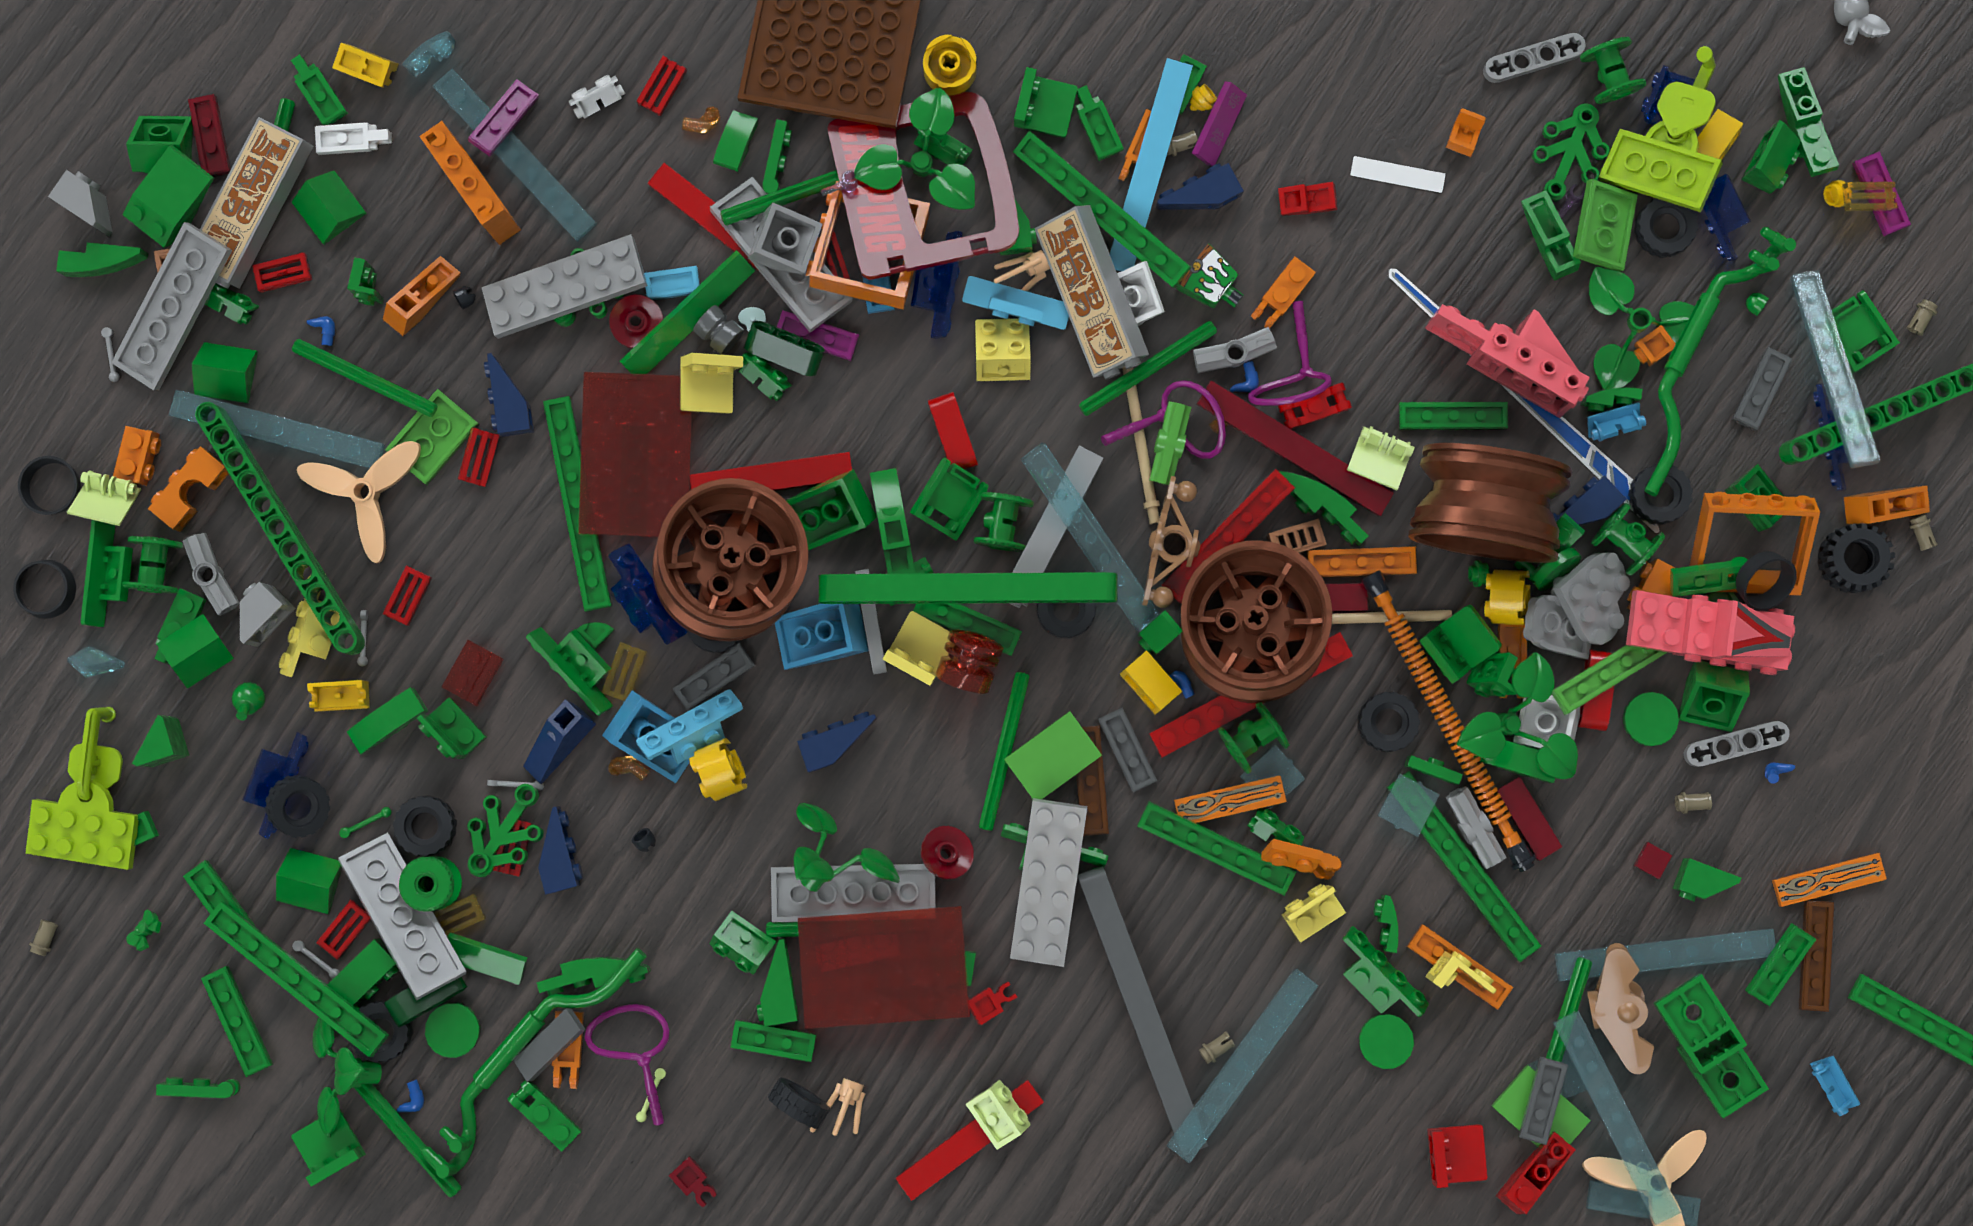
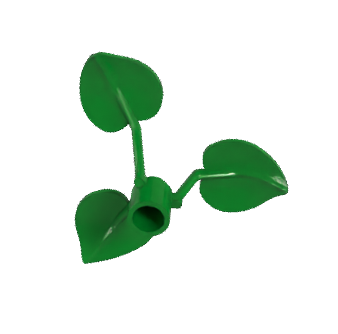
M935 88L915 99L909 111L912 125L920 131L926 130L923 150L916 152L912 156L911 162H907L905 160H897V151L893 146L885 144L876 145L861 156L854 171V178L877 190L892 189L899 183L902 177V170L899 165H903L908 169L912 168L913 173L919 177L937 175V177L931 180L929 190L932 197L939 204L958 210L972 209L975 207V181L971 171L960 164L947 165L943 172L933 169L932 158L928 154L930 133L943 136L951 129L954 122V109L949 96L943 89Z
M1596 267L1589 282V297L1593 307L1599 313L1608 316L1614 314L1618 308L1622 312L1628 313L1627 325L1631 330L1622 349L1616 344H1608L1600 348L1594 357V371L1602 389L1621 388L1632 381L1638 373L1640 361L1634 352L1627 351L1636 333L1645 331L1651 323L1658 327L1662 325L1676 344L1695 306L1681 301L1669 302L1661 307L1659 311L1661 321H1657L1652 317L1650 311L1645 308L1633 310V308L1624 306L1633 299L1635 288L1632 280L1627 275L1619 271Z
M1534 652L1516 667L1512 676L1514 691L1518 696L1527 699L1516 707L1510 708L1508 713L1483 712L1475 716L1462 731L1457 746L1468 750L1478 757L1490 759L1498 756L1505 746L1504 735L1514 734L1515 736H1521L1543 745L1536 753V761L1544 773L1557 779H1569L1576 773L1578 761L1577 746L1570 736L1563 733H1555L1549 737L1548 741H1545L1542 738L1519 730L1521 721L1516 712L1529 705L1532 699L1536 702L1547 701L1554 689V675L1549 663L1539 653Z
M807 803L798 804L796 814L800 822L808 829L820 832L821 835L816 851L807 847H798L794 853L796 880H800L805 888L813 892L819 891L824 882L832 881L837 874L855 862H861L863 869L876 877L896 883L900 882L898 872L891 860L882 852L872 848H864L861 851V855L855 856L833 871L829 863L820 858L819 855L827 833L834 835L837 832L835 820L829 813L818 806Z
M318 1017L312 1039L314 1051L319 1058H324L326 1053L328 1056L336 1058L335 1089L331 1090L330 1087H325L319 1096L317 1105L319 1124L327 1137H331L330 1134L335 1130L340 1116V1105L337 1095H345L351 1088H360L361 1084H378L381 1079L382 1070L380 1063L362 1062L361 1058H354L352 1052L346 1047H342L338 1053L334 1052L331 1048L334 1043V1030Z

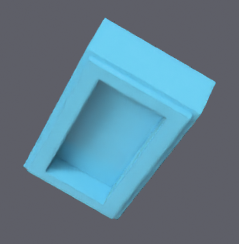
M697 266L644 273L648 285L645 287L646 296L652 300L688 296L700 285Z

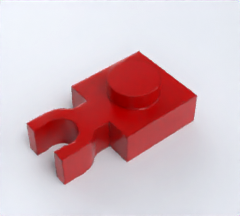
M1009 982L1000 985L995 993L988 987L965 1001L978 1025H982L1002 1013L1004 1010L1000 1003L1004 1001L1010 1002L1017 998L1016 994H1012L1009 997L1004 996L1003 990L1010 986Z

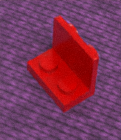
M1482 1125L1427 1128L1432 1184L1435 1187L1445 1188L1448 1187V1183L1487 1180Z

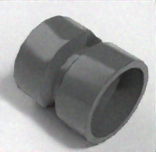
M716 305L709 308L693 328V331L701 339L711 340L710 346L720 355L728 353L744 333V329L734 320L727 321V315Z

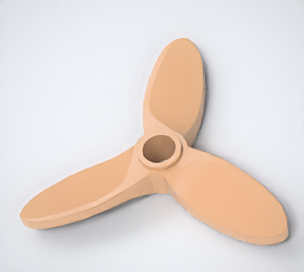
M413 441L397 445L381 456L370 467L363 478H358L338 467L320 463L301 464L297 467V474L304 482L320 491L337 496L351 497L355 502L358 530L363 548L372 562L380 563L384 558L386 550L385 527L378 501L380 493L395 485L410 471L420 456L421 446ZM364 485H367L369 494L363 499L361 489Z
M1695 1130L1686 1134L1668 1149L1655 1169L1651 1171L1622 1160L1607 1157L1588 1158L1582 1163V1166L1589 1175L1608 1185L1643 1192L1648 1197L1649 1214L1653 1226H1685L1680 1207L1670 1191L1671 1183L1684 1175L1696 1162L1706 1145L1707 1137L1706 1133L1702 1130ZM1651 1178H1656L1660 1182V1191L1652 1188L1650 1184Z

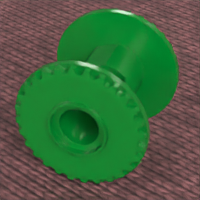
M1630 37L1609 40L1581 54V62L1596 60L1599 67L1598 79L1606 87V91L1594 98L1596 104L1608 103L1624 98L1646 86V79L1630 81L1620 53L1621 50L1632 44Z
M982 493L980 498L994 502L993 510L987 512L984 516V527L989 529L988 538L974 537V543L997 550L1023 552L1026 545L1013 542L1015 533L1013 522L1017 521L1019 507H1033L1034 502L1030 499L1011 494Z
M1625 503L1603 524L1591 543L1595 547L1607 538L1617 547H1621L1622 551L1633 560L1626 570V574L1633 575L1651 558L1662 544L1665 535L1661 532L1649 541L1645 537L1646 530L1640 523H1628L1623 519L1631 507Z
M130 536L128 542L142 545L138 582H122L123 587L150 593H177L178 588L164 586L168 548H183V543L158 537Z
M1261 702L1255 705L1262 718L1256 722L1250 720L1241 722L1237 728L1238 734L1232 738L1223 727L1218 730L1229 753L1247 774L1251 773L1252 770L1246 758L1258 751L1260 746L1264 747L1275 738L1285 749L1290 746L1280 725Z
M441 856L420 857L411 861L403 869L399 879V891L403 900L411 908L423 912L441 910L450 906L457 900L462 889V876L458 867L449 859ZM430 877L434 881L432 890L428 887V879Z

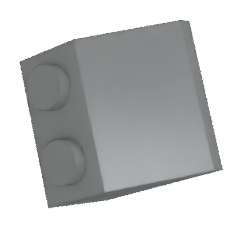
M66 170L48 197L110 237L113 233L106 196L98 191L101 186L79 171L74 175Z
M772 203L765 210L748 259L774 270L804 274L822 223Z
M262 582L251 584L244 591L243 595L245 597L240 601V641L246 645L259 647L296 608L274 586Z

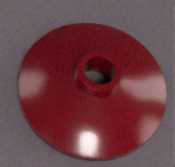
M638 294L623 297L614 305L610 313L609 325L613 336L619 343L626 347L634 348L663 320V315L659 306L652 299ZM633 316L640 318V323L636 326H633L630 322Z
M939 826L932 829L924 837L921 844V858L926 868L933 875L942 879H955L965 874L971 867L974 850L970 839L964 832L952 826ZM941 851H945L948 854V859H944L941 856Z

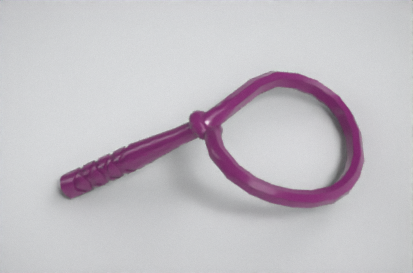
M1303 301L1292 303L1303 368L1300 369L1298 374L1261 385L1252 390L1248 395L1250 403L1260 406L1296 403L1322 393L1331 385L1330 375L1313 371L1309 366L1308 337ZM1306 376L1325 380L1319 387L1299 395L1277 399L1255 398L1265 391L1300 381Z
M1176 381L1167 386L1162 394V409L1158 410L1157 414L1101 436V441L1104 446H1107L1157 421L1163 422L1168 405V396L1171 391L1178 387H1187L1198 391L1209 401L1218 421L1219 436L1218 443L1211 452H1203L1196 449L1187 438L1184 447L1191 454L1201 459H1211L1221 453L1225 444L1224 417L1217 401L1208 390L1191 381Z
M638 1004L618 1006L601 1013L591 1021L586 1028L585 1041L588 1048L596 1055L637 1061L638 1065L643 1069L646 1094L648 1095L653 1124L661 1125L664 1123L649 1063L651 1062V1057L662 1051L669 1041L670 1031L668 1023L658 1011L649 1006ZM627 1011L645 1012L655 1017L663 1028V1038L660 1043L652 1050L641 1055L598 1048L591 1038L592 1031L599 1023L615 1014Z

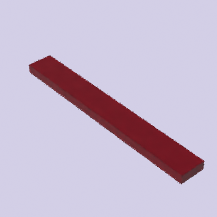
M1209 381L1205 389L1217 401L1225 423L1378 517L1382 515L1394 494L1392 491L1373 480L1348 471L1349 465L1215 382ZM1201 395L1196 405L1216 416L1209 401Z

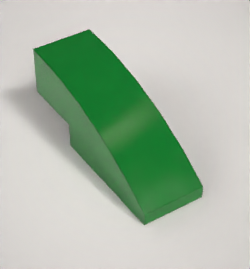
M1545 190L1522 200L1521 204L1531 232L1553 280L1555 281L1578 271L1581 261L1573 257L1574 248L1569 241L1570 234L1547 191Z
M87 242L86 253L59 250L56 272L65 277L105 275L129 268L148 259V253L137 247Z
M410 687L355 724L347 733L360 755L407 727V724L417 719L420 714L427 713L428 709L415 688Z
M1505 740V746L1498 756L1490 759L1481 758L1479 761L1543 782L1554 783L1555 781L1554 777L1544 773L1538 766L1536 761L1537 749Z

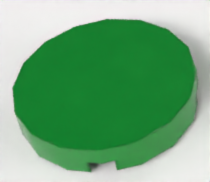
M1575 548L1561 551L1558 553L1559 558L1557 561L1545 563L1534 576L1533 584L1539 591H1545L1553 587L1555 578L1563 577L1576 568L1582 557Z
M1655 692L1639 694L1624 709V729L1638 744L1645 746L1661 745L1670 740L1677 731L1679 722L1677 709L1673 702L1663 694Z
M448 1003L438 1007L430 1014L425 1024V1037L428 1045L435 1053L443 1057L457 1058L467 1054L476 1046L480 1038L481 1025L470 1007L461 1003Z
M1391 1014L1377 1015L1368 1019L1362 1026L1358 1037L1363 1057L1373 1066L1382 1069H1392L1404 1064L1411 1056L1414 1047L1413 1033L1409 1025L1400 1017Z

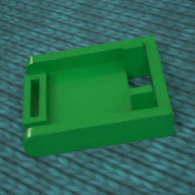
M1863 290L1856 294L1861 304L1853 296L1826 313V318L1822 316L1816 320L1851 374L1900 343L1867 293ZM1876 339L1881 349L1864 359L1858 350Z
M943 458L910 510V513L957 541L981 502V494L987 492L989 485L985 482L979 484V478L955 463L951 464V461L947 458ZM934 509L949 517L945 527L929 518Z

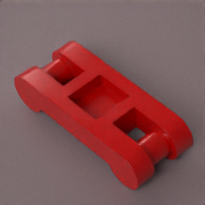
M1344 383L1328 387L1325 391L1312 398L1296 403L1278 405L1280 413L1284 414L1286 420L1284 425L1292 430L1351 409L1350 400H1347L1344 391H1346ZM1334 395L1337 404L1330 407L1327 397ZM1300 407L1303 416L1296 418L1293 409Z

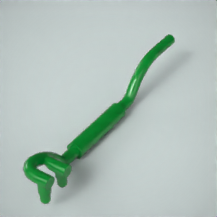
M1763 227L1760 234L1772 245L1763 254L1757 250H1752L1748 256L1754 261L1753 264L1743 269L1719 273L1711 281L1706 293H1701L1664 366L1666 372L1658 388V397L1666 416L1668 437L1664 452L1644 490L1647 494L1655 497L1658 495L1678 454L1681 443V423L1672 395V389L1678 377L1684 375L1720 303L1718 297L1723 287L1728 284L1745 282L1760 274L1777 270L1779 268L1778 256L1793 251L1796 248V242L1793 238H1786L1769 227Z

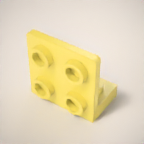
M1019 318L977 319L975 321L977 381L1030 380L1029 325L1019 323Z
M690 353L682 356L680 409L692 412L732 413L734 370L743 367V356Z
M911 611L891 648L885 653L883 660L922 682L932 685L958 636L920 614Z
M1319 884L1307 892L1309 897L1305 900L1296 899L1284 907L1286 912L1282 916L1300 943L1346 913L1334 895L1336 890L1333 886Z
M1445 951L1425 976L1442 989L1444 985L1449 986L1458 975L1455 971L1459 968L1489 992L1494 994L1497 990L1491 985L1494 982L1492 978L1477 968L1475 971L1471 970L1469 967L1472 963L1456 951L1453 954Z

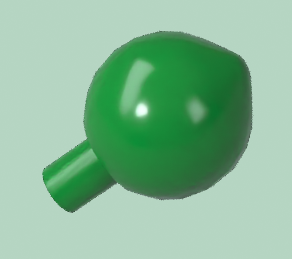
M245 682L234 689L231 700L234 708L237 710V719L245 720L248 715L256 713L264 706L266 696L259 685Z

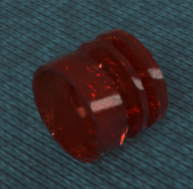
M959 629L950 630L948 635L950 642H946L944 649L953 656L941 657L935 675L938 679L953 687L973 693H989L995 674L986 667L998 666L1000 660L997 657L1002 655L1003 646L976 632Z

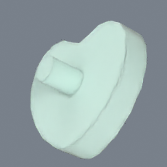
M756 307L745 308L738 316L741 324L747 326L748 332L753 321L766 322L764 311Z

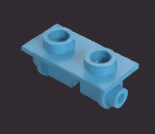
M1637 402L1588 416V437L1593 440L1598 439L1600 442L1604 439L1618 436V430L1620 429L1624 434L1635 430H1642V427L1646 426V420L1643 415L1640 416V403Z
M1834 1055L1810 1063L1813 1069L1812 1074L1816 1076L1821 1087L1826 1092L1834 1113L1837 1112L1839 1116H1842L1849 1112V1108L1860 1105Z

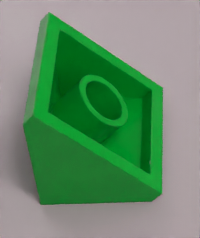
M336 171L306 180L291 202L323 245L367 214Z
M204 342L192 362L194 395L249 404L258 351Z
M1758 464L1725 489L1727 494L1742 495L1743 493H1752L1764 496L1771 494L1784 496ZM1744 514L1758 532L1772 527L1783 516Z
M204 614L156 643L171 668L187 689L234 659Z
M158 715L132 764L139 767H155L190 756L179 719L172 716Z
M290 848L276 874V901L330 914L342 866L336 859Z

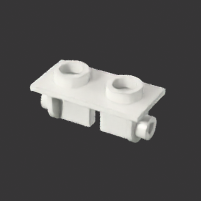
M606 75L595 81L596 86L587 91L584 87L571 94L573 99L569 100L571 106L577 105V108L573 110L578 119L581 117L585 119L599 111L600 108L596 100L600 98L605 107L622 99L621 96L625 92L620 84L615 87L614 83L618 81L616 76L610 78L609 75Z

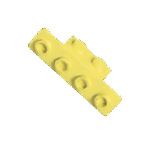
M319 592L318 595H317V601L320 603V602H322V601H319V600H318L319 595H320V592ZM305 598L297 607L296 616L298 619L295 627H292L288 634L289 646L287 652L282 654L279 662L280 674L288 677L293 676L300 652L326 659L332 643ZM338 612L334 613L331 617V624L333 626L339 622L340 616Z

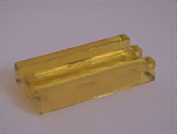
M1847 182L1842 184L1845 211L1897 209V203H1894L1893 200L1896 198V192H1893L1892 189L1895 187V182ZM1884 189H1885V192H1876V193H1850V190H1884ZM1851 199H1886V203L1851 204Z
M620 642L601 693L625 701L633 690L647 651ZM628 650L629 652L615 690L611 691L610 688L623 652ZM636 653L638 654V657L636 659L634 668L632 670L631 676L626 686L624 695L620 694V692L625 681L626 675L628 673L629 667L631 665L633 656Z
M475 894L434 912L437 918L471 902L473 907L439 922L442 928L473 912L476 913L477 917L445 931L446 936L450 932H459L486 919L480 904L476 900Z

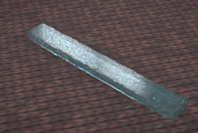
M453 69L449 70L433 85L434 89L473 131L491 111ZM510 132L494 153L578 242L597 223L522 142Z
M1819 270L1792 274L1790 278L1850 467L1857 468L1878 464L1880 457Z
M179 390L175 391L169 412L171 417L199 424L195 417L197 407L201 403L211 402L226 410L237 430L243 436L370 468L382 456L385 446L383 443ZM213 410V411H211V412L209 413V415H208V421H209V422L212 421V420L215 418V416H216L215 410Z
M1041 442L1021 458V461L1096 572L1118 574L1117 603L1134 628L1141 632L1160 615L1151 600H1148L1147 606L1142 605L1143 588L1047 445Z
M1770 928L1624 946L1639 967V972L1765 958L1769 956L1776 945L1774 930ZM1608 947L1555 953L1558 981L1571 979L1578 957L1592 961L1588 978L1600 977Z
M1298 969L1293 970L1166 1145L1187 1163L1193 1160L1318 987L1316 983Z
M1575 1011L1553 1022L1654 1224L1657 1225L1680 1214L1681 1212L1579 1011Z

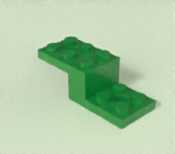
M1702 974L1696 975L1653 1003L1680 1044L1675 1048L1720 1118L1724 1119L1769 1090L1743 1049L1747 1046V1043ZM1692 1004L1697 1005L1700 1011L1699 1016L1695 1020H1689L1686 1016V1009ZM1728 1072H1733L1736 1076V1083L1733 1087L1727 1088L1723 1083L1724 1075Z

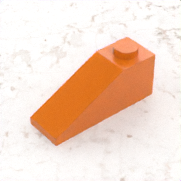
M438 257L386 302L383 320L404 336L424 318L457 280L461 272L443 257Z
M1927 486L1885 490L1844 497L1846 524H1871L1930 512Z

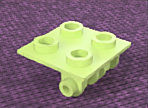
M1363 426L1347 470L1398 490L1408 460L1415 447L1410 445L1411 442L1406 443L1399 439L1396 440L1394 435L1392 438L1388 437L1386 432L1383 435L1382 432L1374 430L1372 426L1370 428Z
M90 470L83 472L80 480L85 484L68 509L67 514L120 526L139 495L141 488H138L137 484H134L132 480L119 479L116 476L109 478L107 474H104L102 477L101 474Z

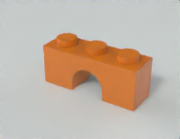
M201 446L189 453L186 458L187 463L181 470H176L168 479L169 484L163 491L160 490L151 499L152 504L148 508L170 528L179 532L198 512L187 500L189 488L193 484L201 482L206 487L216 490L229 475L222 461L208 449Z

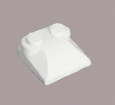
M1147 261L1117 273L1138 326L1165 312Z
M1553 695L1545 702H1536L1532 699V702L1520 711L1521 727L1519 730L1542 738L1545 741H1548L1549 737L1555 733L1566 734L1574 740L1580 718V707L1564 715ZM1514 736V743L1538 749L1543 747L1538 742L1521 736Z

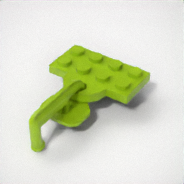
M1700 47L1696 53L1697 59L1702 62V66L1693 86L1681 82H1673L1663 90L1657 104L1663 121L1651 127L1646 136L1623 129L1619 130L1599 175L1600 181L1702 212L1723 164L1721 159L1698 153L1699 142L1694 130L1709 121L1716 105L1714 95L1706 90L1716 67L1712 50L1709 47Z
M91 708L86 712L82 744L74 746L69 755L68 773L74 780V783L65 788L60 795L59 801L32 800L25 854L126 870L133 869L136 847L134 843L135 839H137L139 823L138 815L114 811L113 799L108 791L111 786L120 780L123 763L122 755L115 748L97 745L100 720L105 723L113 721L116 716L113 708Z

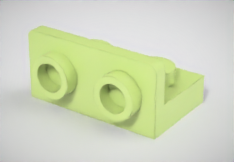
M998 1080L990 1088L966 1103V1106L997 1150L1020 1136L1030 1126L1026 1113L1019 1108L1012 1098L1011 1091L1008 1087L1004 1086L1001 1080Z

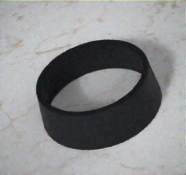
M41 456L33 459L23 468L18 479V493L22 502L27 508L38 514L51 515L68 510L80 492V480L76 471L66 461L55 456ZM52 463L61 464L68 467L73 475L74 491L68 503L56 511H47L37 506L30 494V481L34 473L42 466Z
M1770 551L1758 553L1747 560L1739 570L1736 578V590L1748 607L1756 611L1772 609L1782 603L1793 590L1797 578L1796 568L1792 562L1777 553ZM1780 561L1781 572L1776 583L1767 592L1759 596H1746L1747 586L1752 576L1764 565Z
M41 560L27 564L18 572L14 580L13 592L21 608L35 617L49 619L63 614L72 605L76 595V582L71 571L62 563L54 560ZM40 563L56 568L62 575L65 585L61 601L54 608L45 612L29 610L24 605L20 596V584L23 576L30 568Z

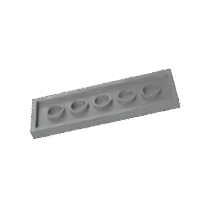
M753 177L710 207V212L747 257L765 212L729 225H724L720 213L724 209L767 195ZM812 252L810 260L813 261L815 257L814 252ZM751 260L809 332H812L852 302V297L809 287V276H806V271L804 274L774 270ZM824 264L822 273L833 275Z
M184 222L111 363L152 390H160L232 250L194 225Z
M630 234L484 286L482 291L494 336L499 339L648 285L635 239Z
M1033 798L1010 959L1064 967L1088 806Z
M388 833L338 858L340 865L416 1000L466 974L464 966L432 911L423 912L415 910L403 900L399 891V879L406 864Z
M893 864L900 878V882L896 883L868 873L863 869L862 865H851L837 874L832 881L824 882L819 891L813 892L805 888L800 880H796L794 867H771L772 922L936 919L935 875L924 864ZM831 866V867H832V869H833V871H834V870H836L837 868H839L840 866Z

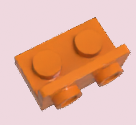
M125 426L113 476L119 479L132 480L135 484L147 486L148 480L150 481L154 475V465L152 464L155 454L159 453L161 447L160 434L150 430Z

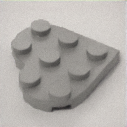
M1593 553L1553 587L1575 633L1582 641H1588L1591 644L1597 645L1605 644L1614 637L1618 629L1624 624V617L1620 613L1617 601L1623 595V592L1629 588L1630 580L1626 576L1624 566L1616 553Z
M1566 574L1563 577L1555 578L1553 581V587L1556 586L1568 574ZM1552 589L1551 595L1531 598L1525 615L1524 638L1540 649L1588 660L1591 643L1582 641L1575 633L1554 590Z

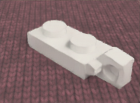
M369 123L316 126V153L318 155L378 150V144L392 143V133L388 129L377 130L376 125H370Z

